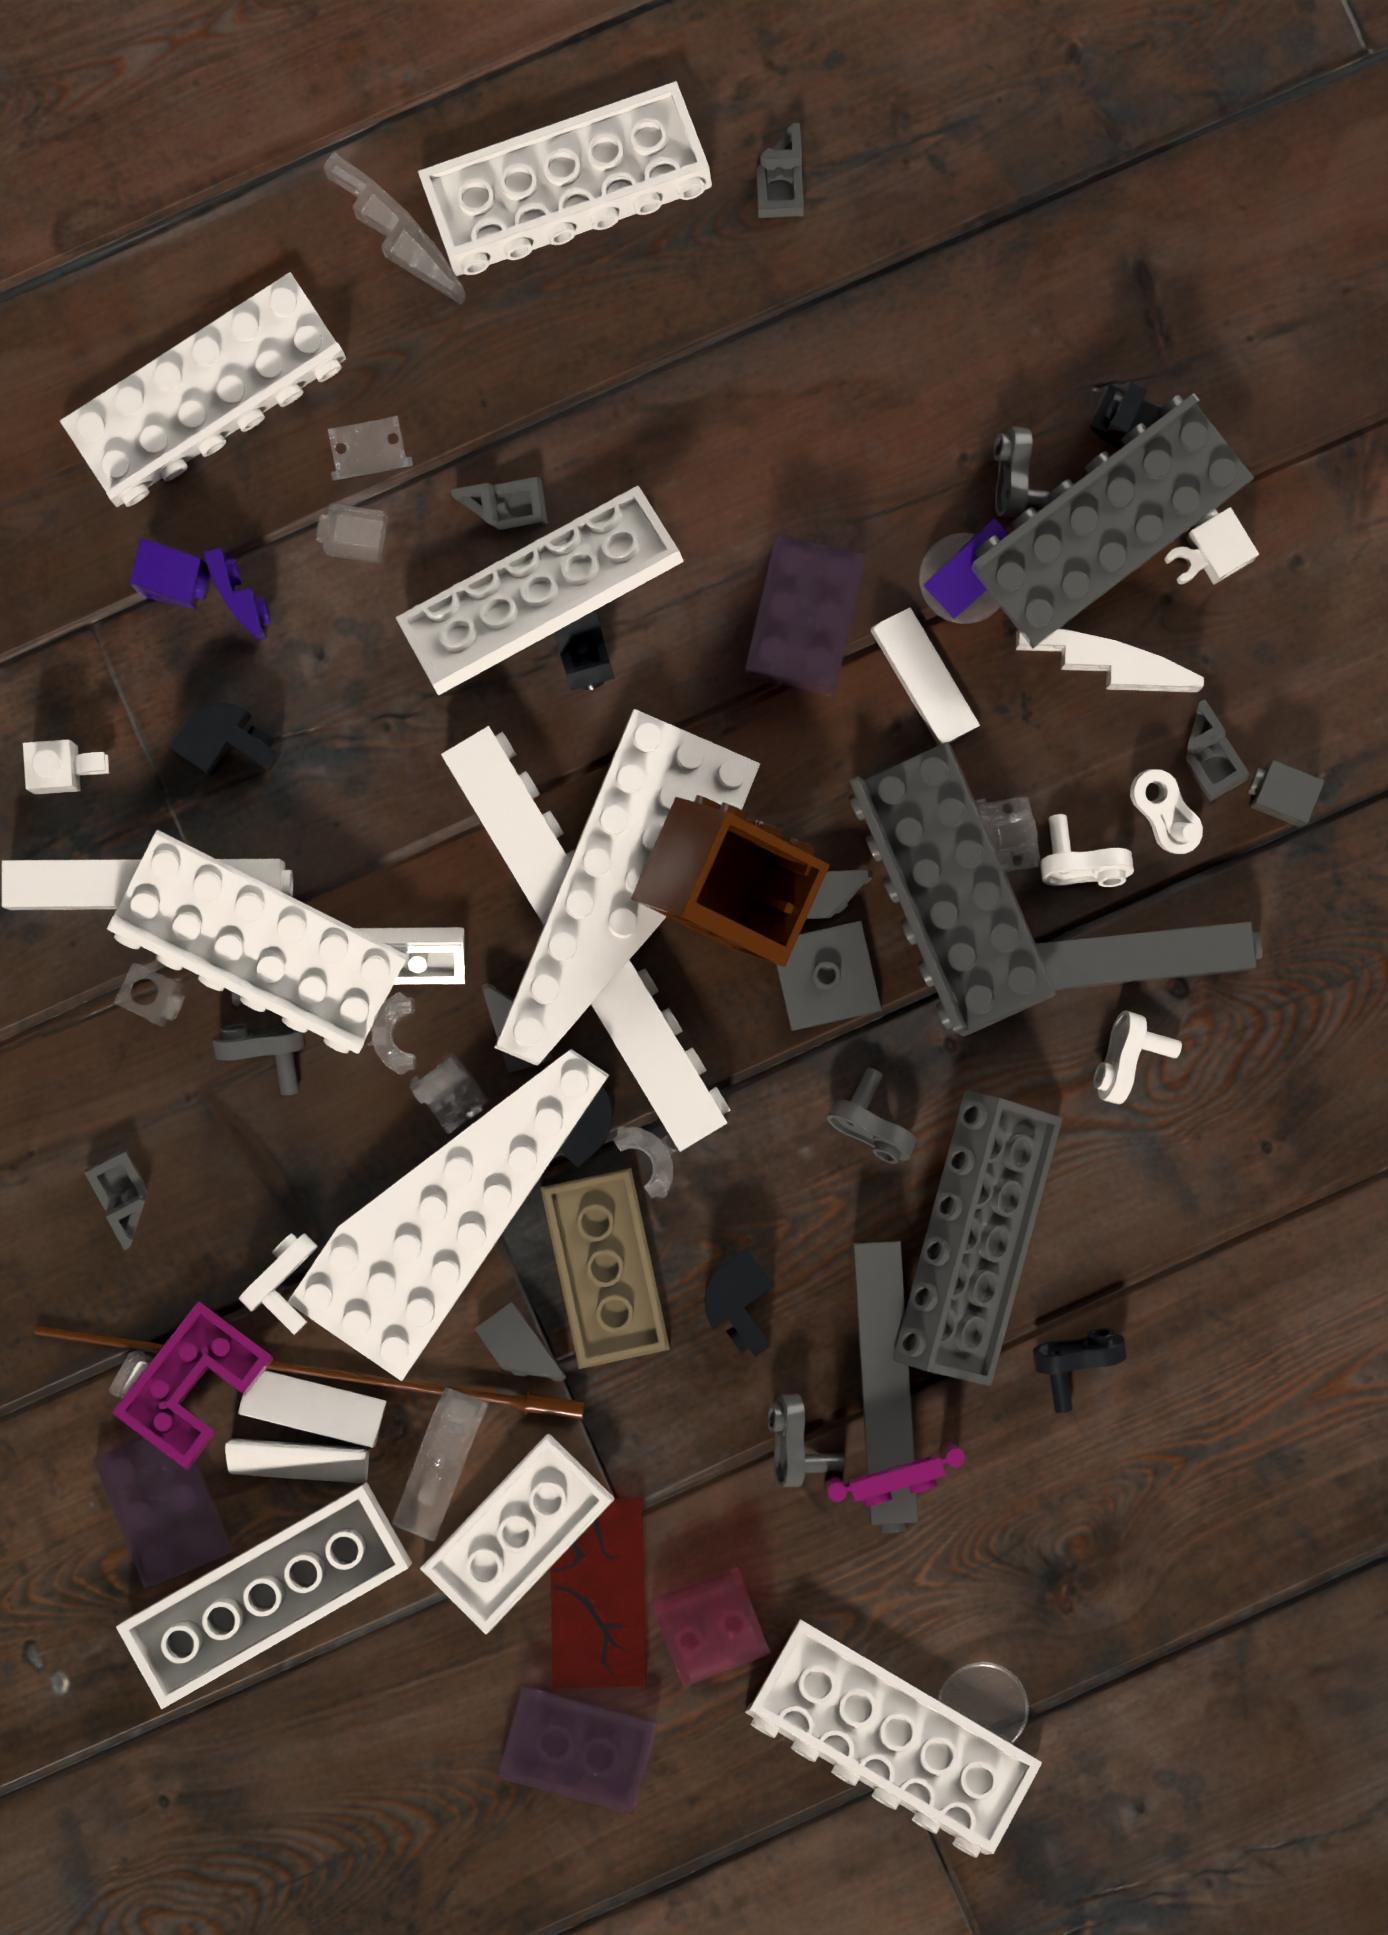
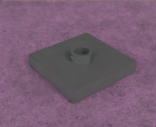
M861 921L800 934L786 966L782 967L776 964L791 1031L882 1011Z

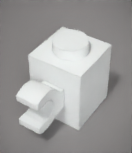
M1230 507L1220 514L1215 509L1194 525L1195 529L1191 530L1186 537L1192 549L1183 546L1176 547L1167 554L1164 560L1167 564L1176 558H1182L1187 561L1188 571L1176 579L1179 584L1189 582L1202 569H1205L1212 583L1216 584L1253 562L1259 553Z
M71 740L23 743L26 789L33 794L81 791L80 775L109 774V760L105 752H91L78 755V745Z

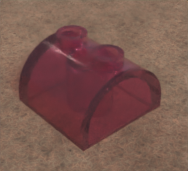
M739 1565L652 1598L653 1607L664 1640L684 1687L772 1654Z

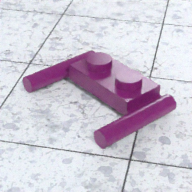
M947 1442L940 1448L941 1456L936 1454L850 1479L845 1484H843L839 1477L830 1476L825 1480L824 1487L832 1501L840 1502L844 1500L847 1492L851 1491L855 1502L864 1500L865 1507L874 1506L892 1500L891 1492L909 1487L910 1493L914 1494L937 1487L936 1478L946 1476L943 1464L948 1463L951 1467H960L965 1461V1455L954 1443Z

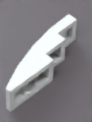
M1058 629L1035 648H1032L1019 630L1016 631V650L1060 651L1061 670L1107 671L1106 689L1199 692L1204 686V677L1162 656L1116 640Z

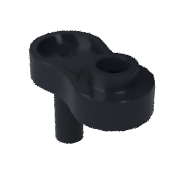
M1098 1328L1087 1332V1337L1046 1342L1033 1349L1035 1370L1042 1374H1050L1055 1412L1065 1413L1073 1409L1068 1372L1085 1368L1108 1367L1119 1364L1127 1358L1125 1338L1122 1335L1115 1334L1111 1328Z

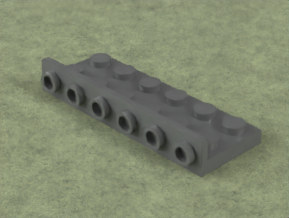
M1195 393L1185 400L1180 395L1171 399L1157 411L1161 417L1149 428H1146L1143 423L1133 428L1121 439V442L1125 445L1111 457L1107 451L1102 452L1084 467L1088 473L1085 477L1075 484L1070 479H1067L1048 494L1047 497L1051 500V503L1037 513L1033 507L1029 508L1011 523L1015 530L1000 541L994 535L974 551L978 558L973 562L971 570L1032 648L1043 642L1254 479L1253 475L1198 407L1200 399Z
M945 742L866 780L860 777L851 779L850 783L854 791L853 794L849 795L851 806L860 821L866 819L871 831V835L866 836L868 847L877 862L881 860L884 862L889 876L883 878L884 885L891 900L894 903L900 901L906 918L901 920L903 931L911 945L917 943L924 959L918 962V966L926 984L929 987L934 985L941 999V1002L936 1004V1009L945 1028H953L956 1033L965 1037L1056 996V991L952 746Z
M969 1090L965 1091L893 1359L895 1362L936 1374L987 1386L992 1385L1063 1118L999 1097Z

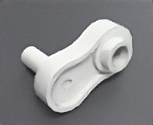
M1148 769L1139 773L1131 784L1130 797L1133 805L1150 822L1159 846L1163 850L1174 854H1185L1193 851L1201 841L1203 826L1199 817L1184 803L1174 777L1170 773L1158 769ZM1150 783L1156 784L1159 788V795L1153 801H1149L1145 795L1146 788Z
M1057 814L1048 818L1053 854L1046 856L1040 862L1043 883L1052 886H1065L1084 882H1098L1102 887H1115L1124 884L1126 878L1133 874L1134 867L1131 851L1124 848H1106L1088 852H1071L1067 816Z
M1129 1011L1121 1012L1111 1030L1105 1062H1101L1098 1065L1094 1074L1093 1085L1094 1088L1098 1089L1099 1098L1118 1105L1122 1104L1131 1092L1141 1049L1177 1058L1182 1048L1181 1041L1148 1032L1146 1018L1142 1015Z
M292 1233L288 1235L272 1251V1254L277 1259L241 1294L239 1300L251 1312L263 1303L295 1335L307 1321L276 1289L318 1246L305 1233L298 1239Z

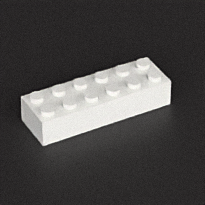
M366 1482L127 1618L117 1625L116 1628L158 1704L163 1709L405 1571L412 1562Z

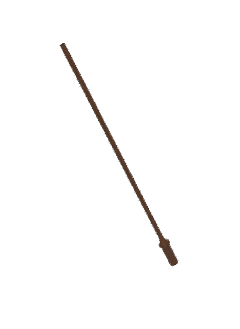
M35 1326L34 1335L158 1353L165 1345L43 1326ZM273 1360L266 1368L506 1404L524 1411L526 1415L529 1412L583 1420L585 1402L534 1395L530 1394V1391L527 1394L509 1396L408 1380L400 1381L399 1379Z

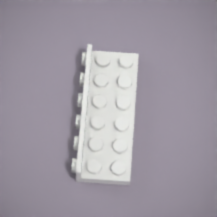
M677 81L418 171L454 276L481 273L491 264L505 259L518 260L524 258L534 249L548 244L561 245L567 243L577 234L591 229L604 230L610 228L620 219L634 214L646 215L653 213L663 204L677 199L689 200L696 198L706 189L712 187L709 165Z
M289 272L66 416L60 422L113 504L119 507L124 503L129 507L144 499L149 494L148 487L163 478L167 482L185 472L188 468L186 463L200 453L203 457H206L221 449L226 444L225 437L240 428L242 432H245L257 426L264 420L265 416L263 413L276 404L284 407L297 400L303 394L301 388L316 378L319 382H323L334 376L341 370L342 366L340 363L346 360V356L291 272Z
M636 486L395 618L434 689L440 695L684 561L677 546L639 486Z
M159 830L155 832L107 927L109 931L115 933L114 938L121 944L132 949H139L141 946L157 954L156 959L169 968L181 970L184 967L198 974V980L207 987L217 991H223L226 988L240 995V1001L246 1006L260 1012L268 1009L282 1016V1022L288 1027L303 1033L310 1030L324 1037L323 1041L326 1045L342 1053H348L349 1050L357 1054L360 1053L364 1041L408 956Z
M801 1619L796 1623L756 1697L745 1711V1713L754 1718L751 1725L757 1730L772 1738H775L779 1732L794 1741L791 1749L799 1755L813 1762H816L818 1756L834 1765L831 1772L838 1778L853 1786H856L860 1780L875 1789L872 1794L874 1799L894 1810L897 1809L899 1804L915 1813L912 1818L913 1822L935 1834L941 1828L956 1837L952 1843L955 1847L975 1858L978 1857L980 1852L985 1855L994 1854L1042 1764L1041 1761Z

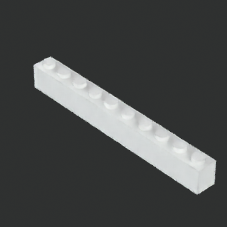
M487 726L441 755L544 925L574 850L567 854L564 852L556 839L564 834L550 810L541 814L533 800L540 795L538 789L527 771L518 775L511 764L510 759L515 757L516 753L503 731L495 736L490 727ZM629 960L591 1005L678 1150L681 1152L726 1125L727 1121L723 1115L731 1110L717 1087L710 1091L706 1088L699 1075L707 1070L693 1047L687 1051L683 1050L676 1038V1035L683 1030L669 1008L662 1012L659 1010L652 998L659 991L647 970L644 968L637 972Z

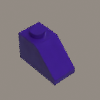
M141 538L130 585L143 598L196 610L198 599L205 600L207 597L211 574L205 572L207 565L201 558Z

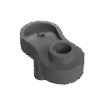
M1008 426L1003 434L999 433L996 437L993 455L994 459L999 461L995 492V511L998 516L1017 518L1024 512L1026 506L1043 509L1051 503V500L1047 497L1051 491L1029 488V465L1033 446L1032 433L1029 428Z
M232 1024L221 1027L219 1029L220 1034L212 1038L214 1057L217 1060L230 1061L256 1056L275 1055L281 1095H293L299 1092L293 1052L299 1051L306 1046L305 1034L303 1032L296 1031L287 1025L248 1030L246 1024Z
M867 1068L851 1101L836 1100L827 1116V1121L838 1131L872 1146L873 1153L878 1158L892 1164L898 1163L899 1160L907 1161L917 1145V1139L903 1127L886 1121L867 1110L883 1078L882 1073Z
M799 1394L777 1395L775 1403L770 1404L768 1407L767 1422L769 1430L775 1434L774 1474L778 1486L781 1488L800 1487L804 1482L805 1473L843 1472L845 1470V1457L843 1453L805 1454V1409L801 1396Z

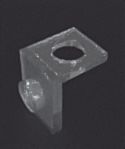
M133 962L114 1003L148 1019L147 1021L164 1027L167 1020L173 1021L181 1009L185 996L181 995L180 992L184 985ZM140 979L152 980L158 989L156 1000L147 1006L138 1005L131 995L133 985Z

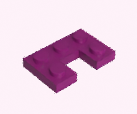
M198 1301L116 1406L112 1414L188 1471L215 1436L216 1432L180 1405L208 1368L245 1396L274 1358Z

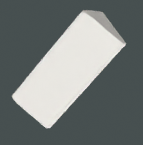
M911 608L871 628L872 635L938 746L945 742L950 744L980 726Z
M354 928L408 955L394 984H465L464 928Z
M265 1370L248 1393L242 1396L238 1414L373 1448L377 1442L387 1401Z
M239 1438L229 1440L225 1446L228 1471L235 1475L365 1483L368 1477L369 1450H367V1447Z

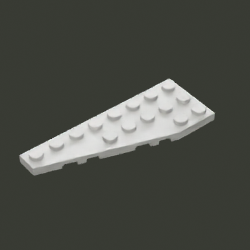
M633 709L494 1048L536 1066L541 1063L666 918V916L631 900V897L675 797L694 802L696 795H700L720 805L724 802L742 810L760 763Z
M572 1049L567 1051L338 1226L288 1300V1303L402 1381L609 1075Z

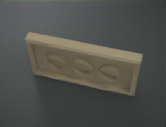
M629 1168L540 1187L579 1369L670 1350L632 1169Z

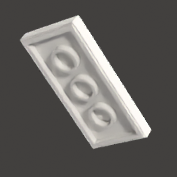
M547 1434L420 1569L487 1634L604 1512L615 1498L550 1434Z

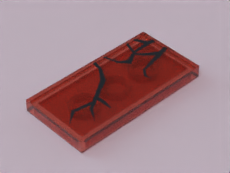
M615 1498L550 1568L553 1688L646 1686L642 1498Z

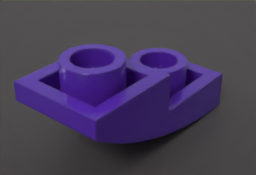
M996 518L964 544L959 552L928 578L923 585L953 619L987 590L973 573L971 567L978 558L974 553L978 547L994 535L1000 541L1009 535Z
M222 548L203 552L212 579L231 612L257 640L266 639L264 626L270 625L271 619L265 598L257 599L256 594L251 588L235 590V586L242 585L237 561L235 558L227 559V555Z

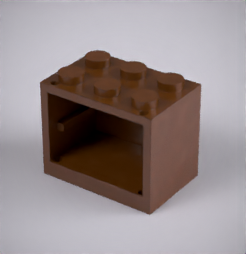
M696 795L694 802L675 797L631 900L733 950L785 967L830 865L814 857L816 848L794 838H791L789 841L781 836L783 831L759 820L755 823L747 819L748 813L724 802L720 805L700 795Z

